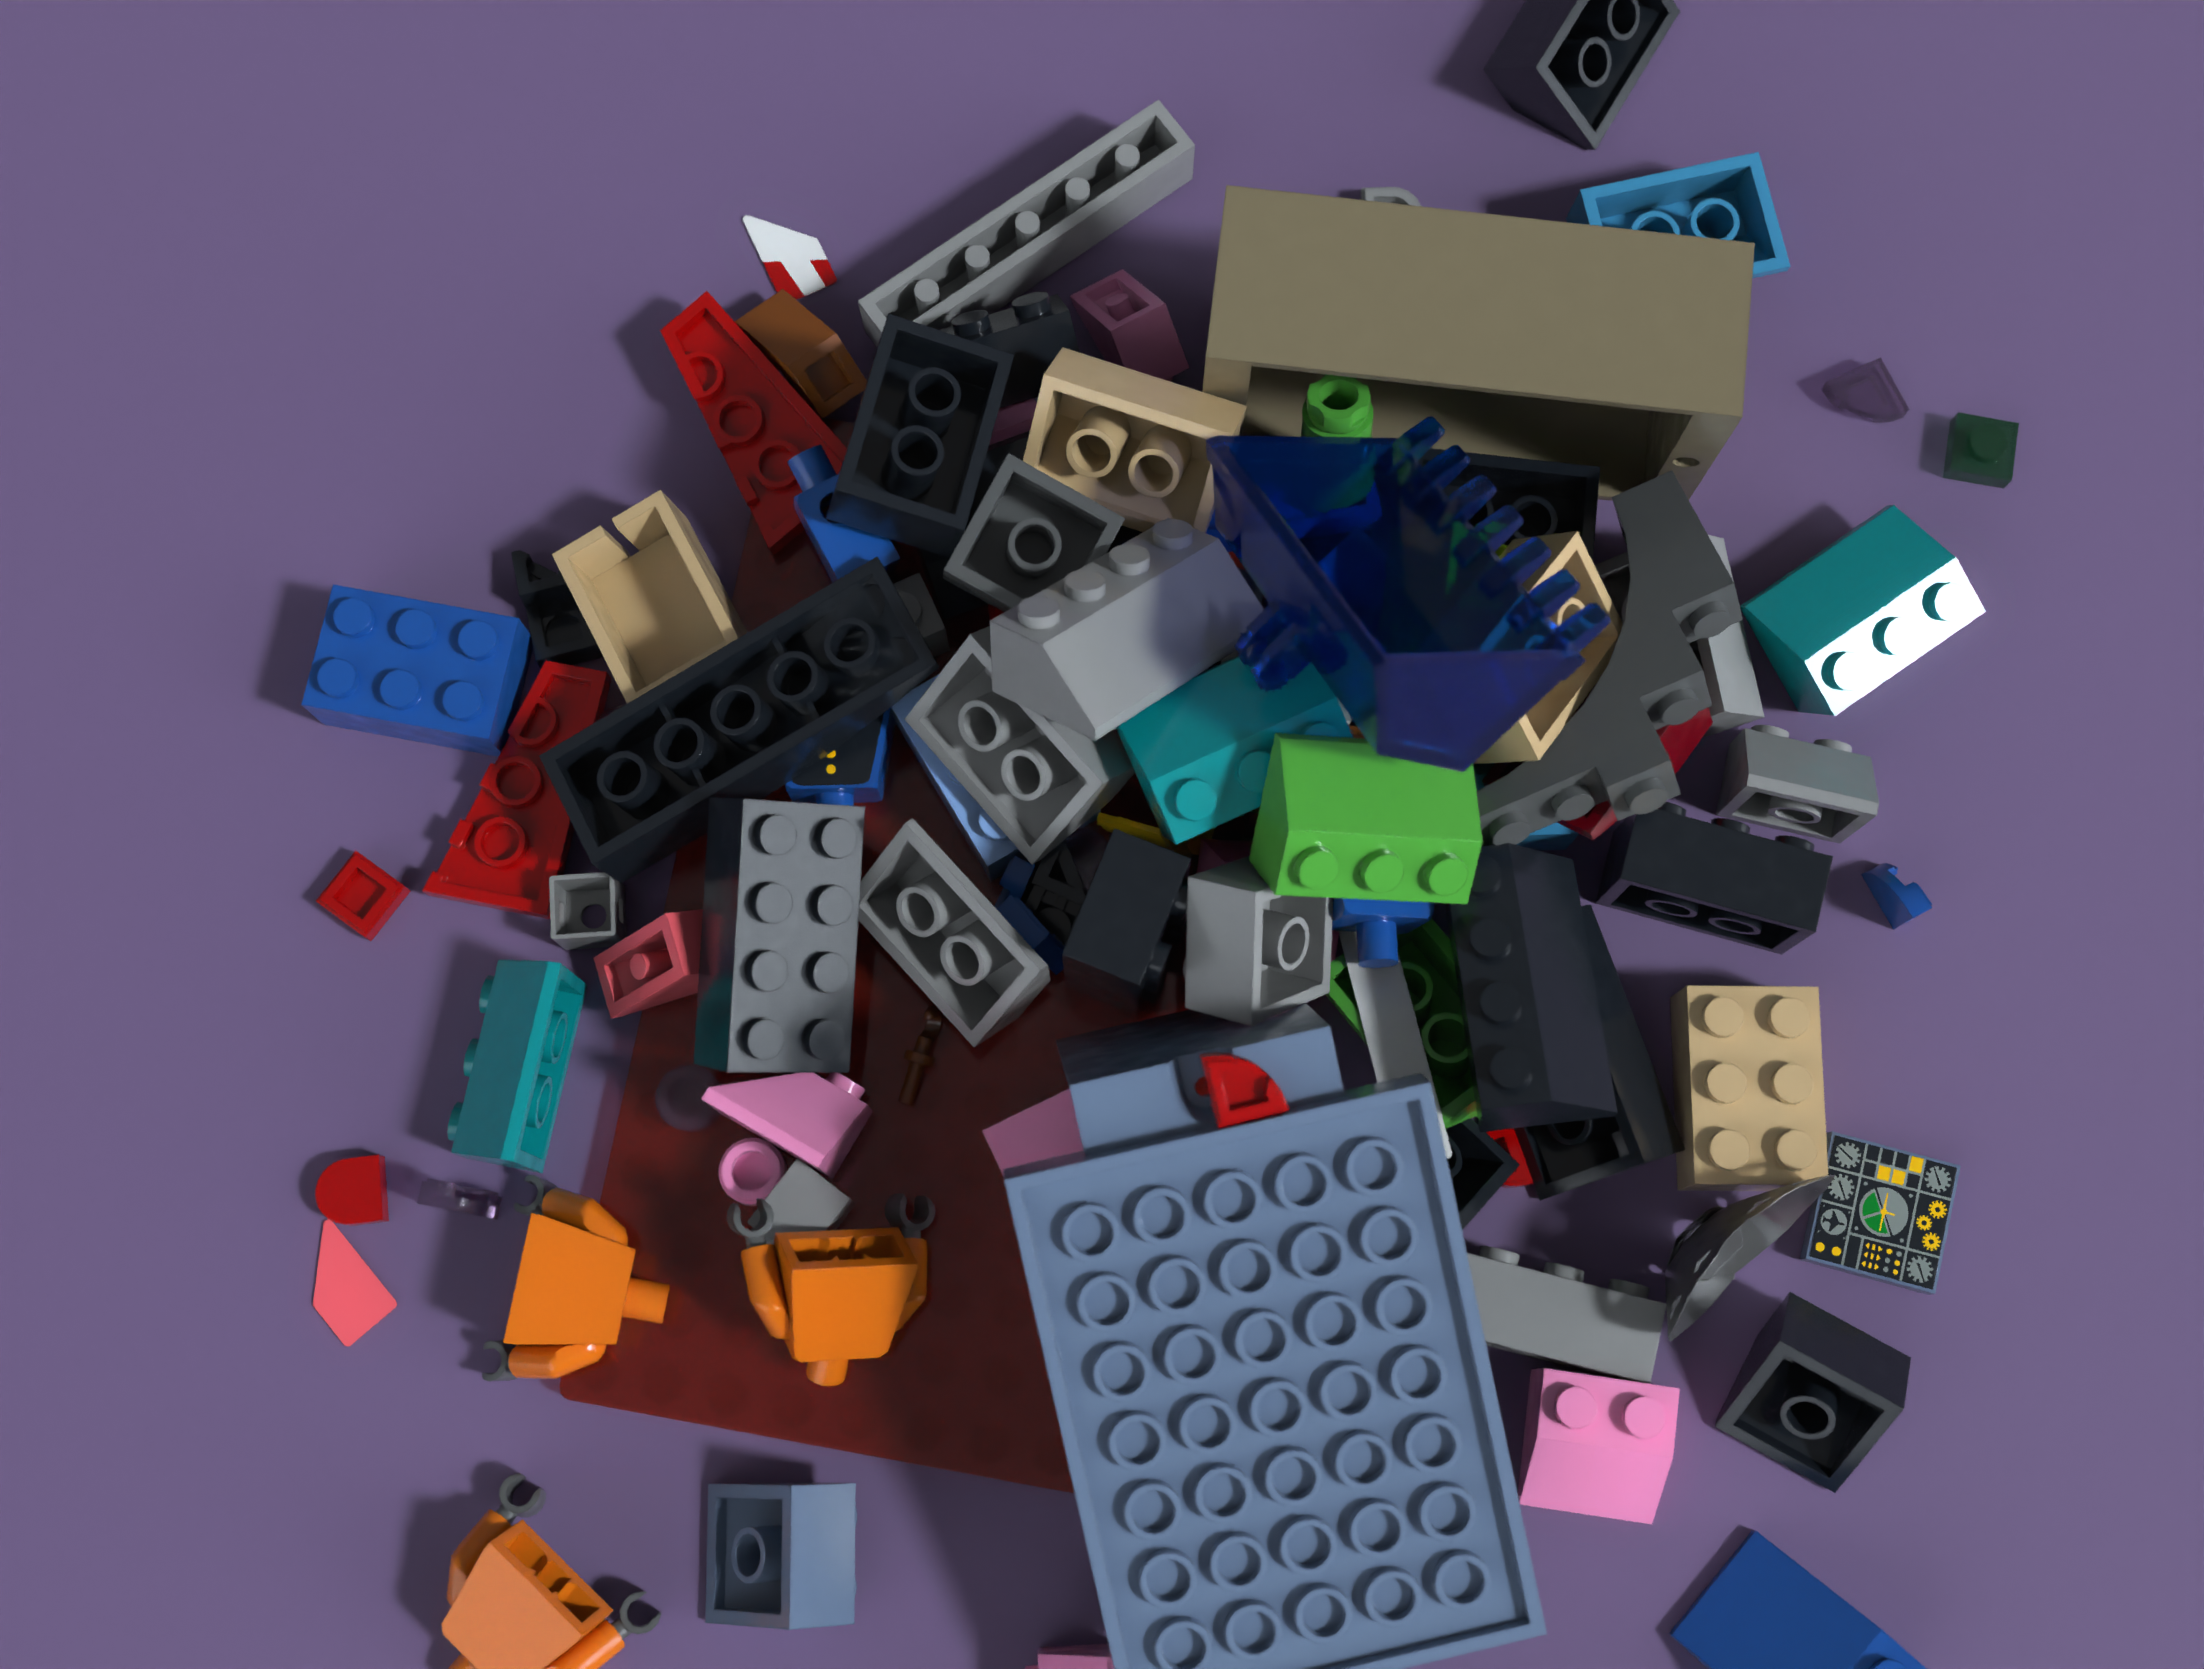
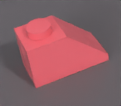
M703 909L665 913L593 958L610 1018L623 1017L698 993Z

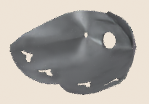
M1835 1175L1799 1181L1739 1200L1727 1207H1712L1684 1229L1675 1240L1667 1264L1668 1268L1665 1271L1669 1341L1674 1340L1700 1318L1735 1278V1273L1785 1233L1802 1213L1828 1188Z

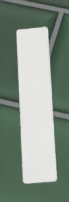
M1338 931L1377 1083L1419 1073L1431 1082L1446 1157L1448 1159L1452 1156V1151L1399 953V963L1395 966L1385 968L1358 966L1356 932Z

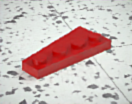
M706 291L664 326L660 332L693 398L697 402L709 426L708 428L760 528V532L769 550L775 555L804 530L794 509V497L802 493V490L787 463L788 460L811 447L822 445L836 474H839L847 447L709 292ZM829 505L822 510L823 513L829 509Z
M547 660L544 662L508 729L510 736L495 764L490 763L479 783V786L482 788L465 820L460 819L448 843L451 846L437 872L432 871L422 890L425 894L432 897L550 919L549 878L564 874L575 828L539 755L602 719L612 680L607 672Z

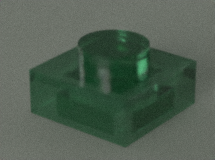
M1958 412L1952 418L1949 425L1943 478L2004 489L2012 481L2019 423Z

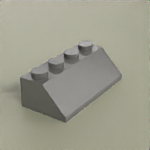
M1167 518L1157 522L1150 529L1124 544L1112 548L1105 555L1079 570L1067 574L1060 581L1034 596L1022 600L1015 607L990 620L992 691L1096 741L1269 629V617L1219 538L1192 528L1186 521Z

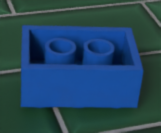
M333 584L301 705L324 725L499 757L510 736L508 729L518 712L533 651L531 634L517 617Z

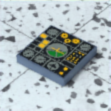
M1833 1131L1826 1133L1828 1175H1835L1828 1188L1811 1204L1800 1260L1919 1293L1935 1294L1961 1166Z

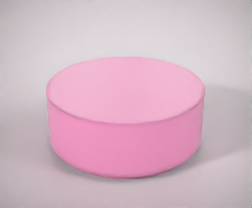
M746 1138L735 1142L725 1151L719 1164V1180L724 1191L732 1199L749 1206H757V1198L765 1200L787 1172L786 1161L782 1153L768 1141L759 1138Z

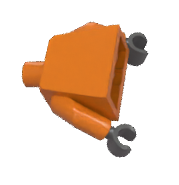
M527 1175L524 1179L525 1182L537 1186L538 1194L535 1201L529 1206H523L516 1202L514 1204V1209L521 1214L529 1216L530 1221L504 1340L487 1341L483 1345V1349H496L501 1356V1365L497 1372L482 1373V1378L489 1382L511 1381L517 1378L557 1379L598 1362L605 1353L607 1344H617L622 1317L658 1324L663 1322L670 1284L631 1277L636 1249L628 1247L626 1228L594 1198L558 1188L555 1184L535 1175Z
M892 1194L886 1201L885 1217L894 1228L775 1233L774 1244L766 1243L765 1234L770 1230L774 1222V1213L771 1206L765 1200L756 1199L760 1220L754 1228L749 1230L741 1223V1212L738 1203H732L727 1211V1222L734 1233L745 1237L747 1249L741 1251L740 1254L750 1302L772 1337L785 1340L794 1360L801 1363L807 1362L806 1376L815 1384L822 1386L839 1385L846 1378L849 1359L880 1358L888 1352L895 1331L900 1330L924 1302L927 1295L928 1242L921 1239V1230L927 1228L932 1223L936 1213L935 1206L928 1197H915L914 1215L908 1220L905 1211L907 1204L905 1194Z
M514 1474L506 1478L500 1487L499 1498L501 1505L496 1511L488 1509L451 1555L446 1596L451 1608L441 1626L443 1635L461 1653L448 1669H599L625 1648L623 1640L631 1633L645 1634L653 1630L659 1622L661 1611L646 1625L638 1626L633 1624L628 1618V1607L633 1601L647 1593L646 1591H637L624 1600L620 1609V1616L611 1624L605 1620L612 1613L613 1609L523 1519L515 1525H511L517 1516L529 1518L536 1515L543 1508L546 1500L545 1490L540 1487L527 1504L515 1506L513 1494L526 1477L523 1474Z

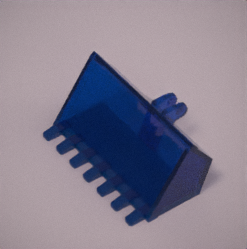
M1432 416L1425 418L1403 433L1399 438L1215 436L1206 439L1207 459L1212 464L1216 528L1266 597L1269 604L1246 627V632L1240 633L1241 636L1237 644L1234 645L1239 653L1238 657L1244 665L1248 664L1250 668L1253 666V669L1250 671L1256 678L1255 682L1261 690L1265 689L1266 692L1269 690L1275 692L1276 689L1281 690L1282 686L1288 685V680L1294 679L1312 662L1378 755L1459 772L1466 771L1561 680H1566L1586 661L1580 651L1610 623L1608 614L1596 603L1587 605L1563 621L1559 626L1553 622L1550 617L1579 591L1581 586L1579 581L1568 570L1562 569L1534 587L1530 592L1526 590L1522 584L1550 558L1552 554L1551 549L1539 537H1532L1502 559L1498 557L1495 551L1522 526L1524 519L1511 505H1506L1481 521L1476 527L1471 525L1468 520L1495 495L1497 488L1485 475L1481 474L1455 490L1449 497L1444 493L1443 489L1468 466L1470 457L1460 446L1453 445L1422 467L1418 460L1445 433V428Z

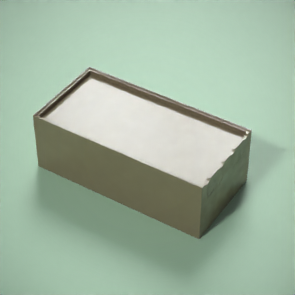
M1226 185L1202 392L1247 406L1232 458L1293 465L1299 448L1302 429V408L1309 385L1321 380L1327 374L1354 377L1359 382L1368 385L1374 412L1372 428L1373 453L1379 475L1402 477L1411 446L1597 466L1600 467L1598 499L1613 501L1612 497L1672 470L1689 500L1743 417L1755 243Z

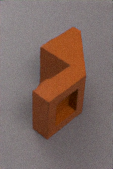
M784 289L778 291L734 321L774 367L782 371L790 385L821 419L864 391L867 380L838 335Z

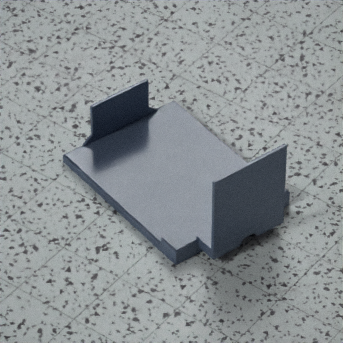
M1306 1003L1253 1026L1188 1009L1056 1039L1057 1050L1071 1093L1083 1151L1003 1169V1174L1114 1669H1404L1547 1634L1431 1082L1419 1073L1344 1091L1330 1025ZM1227 1052L1253 1061L1262 1067L1276 1082L1286 1099L1289 1110L1218 1128L1209 1094L1201 1095L1195 1091L1196 1081L1204 1076L1199 1054Z

